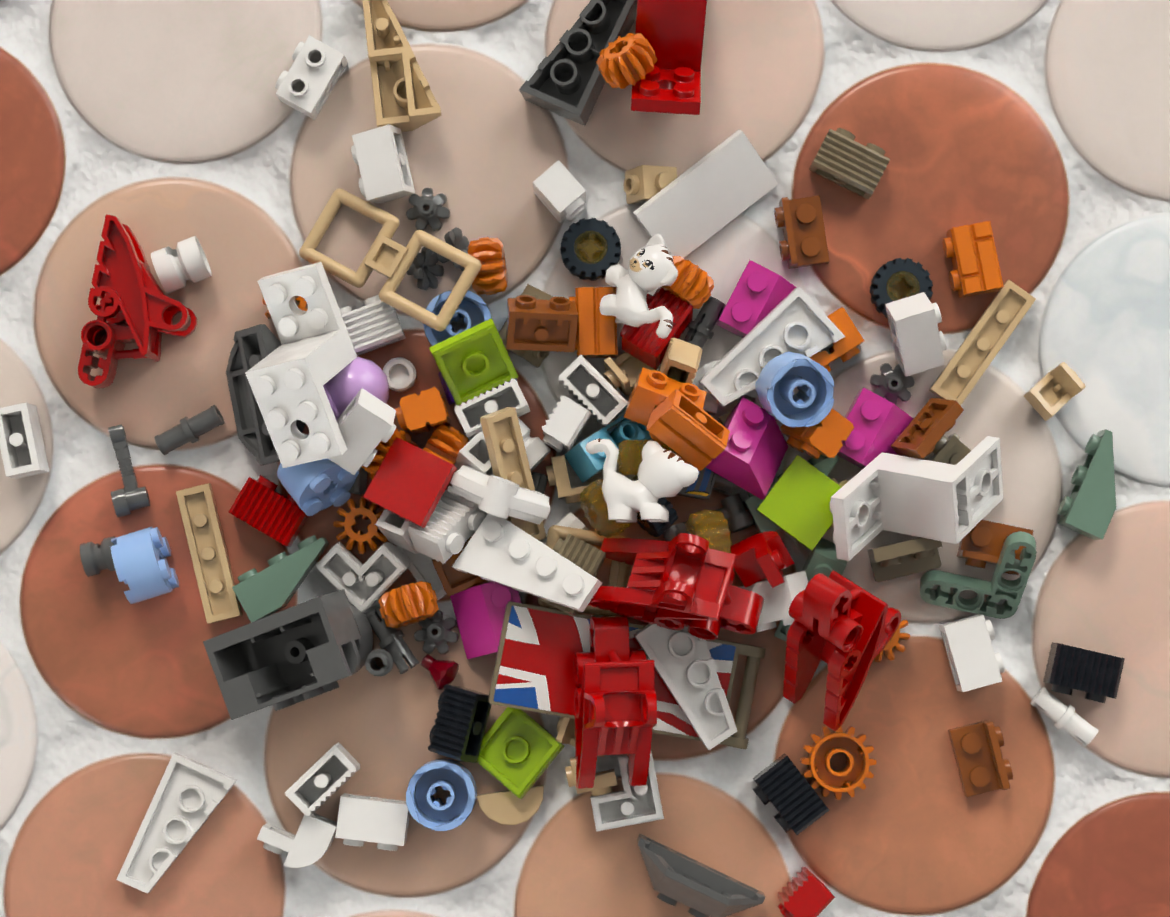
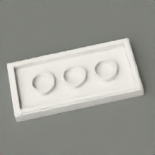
M738 130L635 210L633 214L650 238L656 234L662 235L666 247L672 256H681L684 259L777 186L778 183L744 132Z

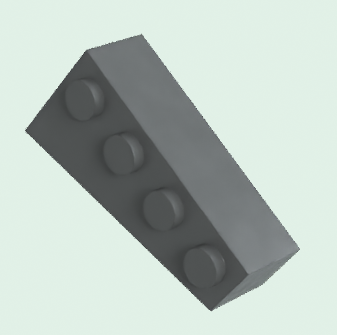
M591 0L580 13V18L559 39V44L551 54L545 57L538 65V70L530 80H526L519 91L524 99L585 126L606 82L596 63L600 56L599 53L608 47L609 42H614L618 36L622 38L629 33L637 14V0Z

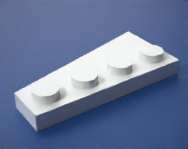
M796 287L699 380V383L721 406H725L755 389V384L761 371L773 358L785 352H794L811 357L821 349L846 336L800 287Z
M489 513L452 566L458 571L541 597L542 599L580 612L585 610L602 584L597 578L508 520Z
M648 624L633 635L645 651L648 659L654 660V668L705 747L711 750L736 733L737 728L725 692L721 687L717 669L707 642L704 639L691 635L686 626H684L683 630H671L657 626V624Z
M176 752L173 753L116 880L147 894L151 892L237 780Z

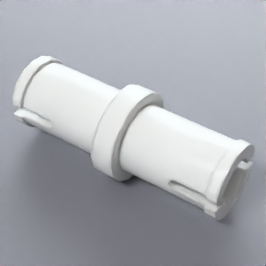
M1045 687L1039 690L1030 703L1054 721L1053 725L1056 728H1063L1085 747L1094 739L1099 731L1075 713L1076 708L1071 704L1066 706L1047 691Z

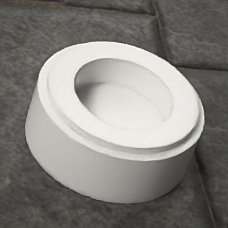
M393 358L383 368V372L388 379L389 388L393 391H407L416 382V369L405 358Z

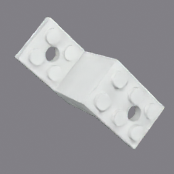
M322 262L265 276L257 282L282 345L245 372L282 468L343 455L348 449L323 385L356 359L357 355ZM295 296H301L306 300L308 304L307 311L297 307ZM297 420L307 424L309 435L303 434L298 430L296 426Z
M987 436L957 465L884 452L879 454L831 496L830 512L833 514V542L836 545L837 559L850 561L882 530L958 544L1003 500L1000 438Z

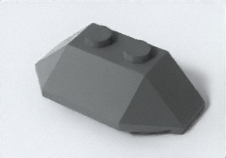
M259 324L235 332L233 339L235 343L230 352L226 376L238 438L248 451L256 457L260 465H267L279 462L280 460L245 372L282 344L265 324ZM297 420L296 426L302 433L306 423Z
M639 834L637 839L638 846L653 888L659 892L657 898L673 906H676L677 902L690 907L688 912L695 917H726L764 902L765 895L763 892Z

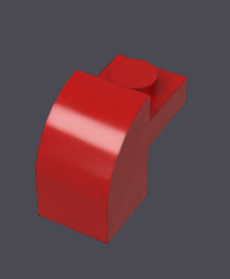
M775 531L755 534L728 547V553L737 556L734 569L745 588L767 578L771 587L774 588L785 582L782 570L794 564L782 539Z

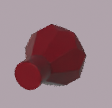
M429 654L422 659L420 664L429 671L436 688L439 690H443L446 684L450 685L459 670V664L455 661L436 660Z

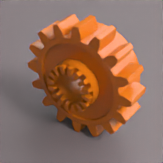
M824 725L822 726V736L819 737L814 733L810 734L811 739L814 741L812 746L803 744L802 748L809 754L808 757L800 758V762L808 765L809 769H806L802 774L805 778L813 776L814 779L810 783L813 789L818 788L820 785L823 786L821 795L827 797L830 791L834 792L837 800H841L842 792H846L851 798L855 797L854 789L859 787L865 790L867 787L863 782L866 777H874L869 771V766L876 765L877 761L869 758L868 755L874 750V747L872 745H863L867 738L865 734L862 733L854 737L855 728L849 726L846 732H843L842 726L838 730L830 732L827 726ZM838 752L844 753L847 760L846 765L840 770H832L830 767L832 755Z

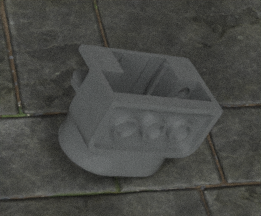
M342 589L318 596L203 641L230 718L234 720L271 705L274 706L275 711L339 688L338 680L355 674L365 665L367 656L372 652L373 632L365 613H361L360 610L348 601L345 590Z

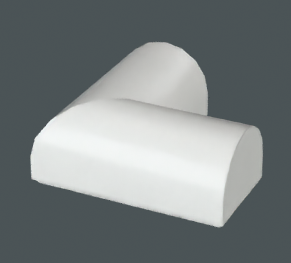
M338 542L314 567L338 591L344 589L348 601L360 610L361 613H365L409 568L410 562L398 547L385 542L362 564L341 542Z
M652 751L650 753L646 785H629L628 754H622L618 756L624 790L590 797L597 832L664 819Z

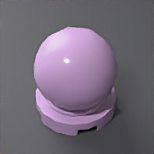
M361 357L354 359L323 385L336 421L361 388L384 403H387L389 398V384L386 374L372 360Z

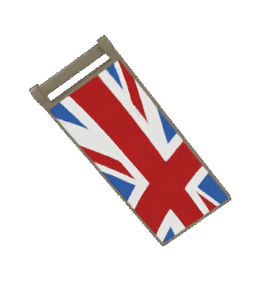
M512 601L507 602L488 702L493 705L575 719L574 692L575 688L579 687V684H576L574 679V653L590 652V619L594 616L576 613L573 617L561 610ZM628 623L630 650H643L633 634L645 626ZM719 639L706 640L728 704L730 702L738 655H747L735 718L737 732L720 743L721 745L747 749L749 739L746 738L749 717L760 659H764L766 648ZM654 668L657 724L653 727L652 733L701 741Z

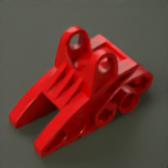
M107 214L101 235L104 241H100L96 259L100 265L95 264L91 282L94 288H90L88 297L89 308L97 315V320L87 322L83 326L81 331L83 345L78 364L80 380L84 384L97 389H104L113 383L119 359L150 358L158 362L161 357L162 334L187 337L197 327V317L191 309L185 307L181 302L165 296L152 275L142 247L128 225L122 224L118 217ZM98 298L101 299L100 305L97 304ZM182 312L181 320L173 325L174 316ZM189 316H190V318H191V324H190V326H189L186 330H184V331H178V330L183 329V328L186 326V324H187V322H188V320H189ZM127 322L129 327L121 326V324ZM107 333L106 341L100 345L101 337ZM126 343H137L138 348L124 350ZM93 354L106 356L107 359L105 360L101 357L97 358L93 356ZM98 367L103 369L102 376L97 375L94 377L90 375L91 369H97Z
M680 533L670 542L635 538H604L600 550L606 553V558L625 562V564L632 565L633 567L627 587L600 586L588 605L603 610H610V612L626 617H634L633 619L657 624V626L671 630H683L684 626L688 627V632L695 637L704 640H716L720 628L741 634H754L758 626L764 598L755 592L732 586L735 578L733 568L737 557L735 554L708 548L710 543L706 539L693 534Z
M833 570L829 577L823 573L815 575L809 581L805 590L795 596L789 607V616L795 621L787 633L783 697L794 704L798 702L810 684L820 661H824L828 664L823 724L836 731L843 725L853 707L873 659L884 649L897 631L901 621V613L893 607L888 608L887 603Z
M626 616L591 617L589 629L590 652H575L573 659L574 679L576 684H579V687H576L574 692L576 787L578 789L594 787L597 756L628 754L629 785H646L651 753L652 729L657 724L654 660H647L644 650H630L629 624Z

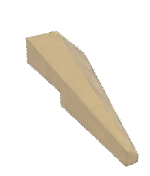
M362 0L377 128L389 124L400 128L401 132L413 131L442 116L441 108L388 1Z

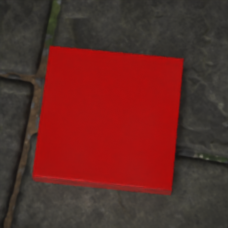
M396 437L363 498L424 529L457 467Z

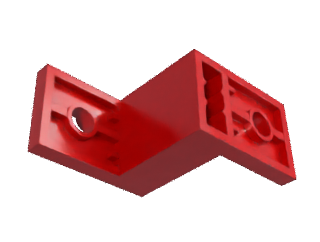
M637 0L635 34L641 33L648 40L655 51L657 61L653 65L654 70L647 73L645 79H640L635 85H632L631 111L700 115L701 62L707 0Z

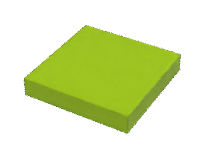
M492 318L429 347L457 406L461 405L462 402H467L468 399H473L474 396H480V393L484 394L487 390H492L493 387L497 388L499 384L503 385L505 381H511V378L516 379L519 377Z
M796 455L756 510L812 551L833 523V514L830 512L831 496L842 487L801 456Z
M507 707L483 736L477 762L513 794L522 799L565 745L556 741L552 734L522 709Z

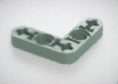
M1021 531L1010 534L1004 542L991 581L940 570L927 571L920 578L921 598L929 604L998 619L1013 616L1018 609L1036 559L1035 538L1031 534ZM1020 546H1025L1026 548H1023L1021 551L1020 560L1015 559V550H1018ZM1006 571H1016L1020 574V577L1016 580H1006L1002 577V574ZM934 585H940L937 587L936 590L930 589L933 588ZM951 587H953V594H949ZM964 590H973L978 595L973 599H964L959 594ZM984 594L988 595L986 596V602H984ZM1001 599H1006L1003 604H997Z

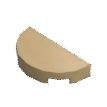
M544 785L531 787L522 799L518 798L510 790L477 795V800L481 810L489 819L504 825H516L529 820L538 811L543 800Z

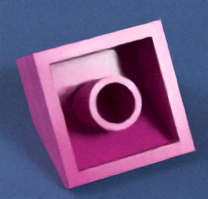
M749 260L716 325L744 338L796 287L779 274Z
M863 387L857 393L845 415V418L853 423L854 429L846 441L842 440L843 446L837 455L861 469L865 468L882 452L897 455L891 445L914 418L894 403Z
M742 397L723 425L730 431L725 450L715 459L713 458L706 468L764 500L785 456L788 445L775 418L766 412L765 409Z
M489 582L450 596L467 659L498 651L506 604L509 601L522 603L518 590L496 582Z

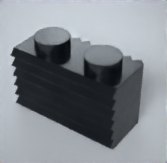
M1052 642L1043 682L1053 684L1051 691L1072 696L1073 689L1086 692L1085 699L1105 703L1106 697L1114 699L1117 697L1125 658Z
M446 684L443 687L444 691L438 699L439 711L436 713L435 725L430 731L428 750L459 761L477 763L492 705L488 702L489 695L464 687Z
M785 753L753 778L757 786L752 790L764 805L771 802L779 813L774 818L786 833L792 829L796 835H799L829 811L828 807Z

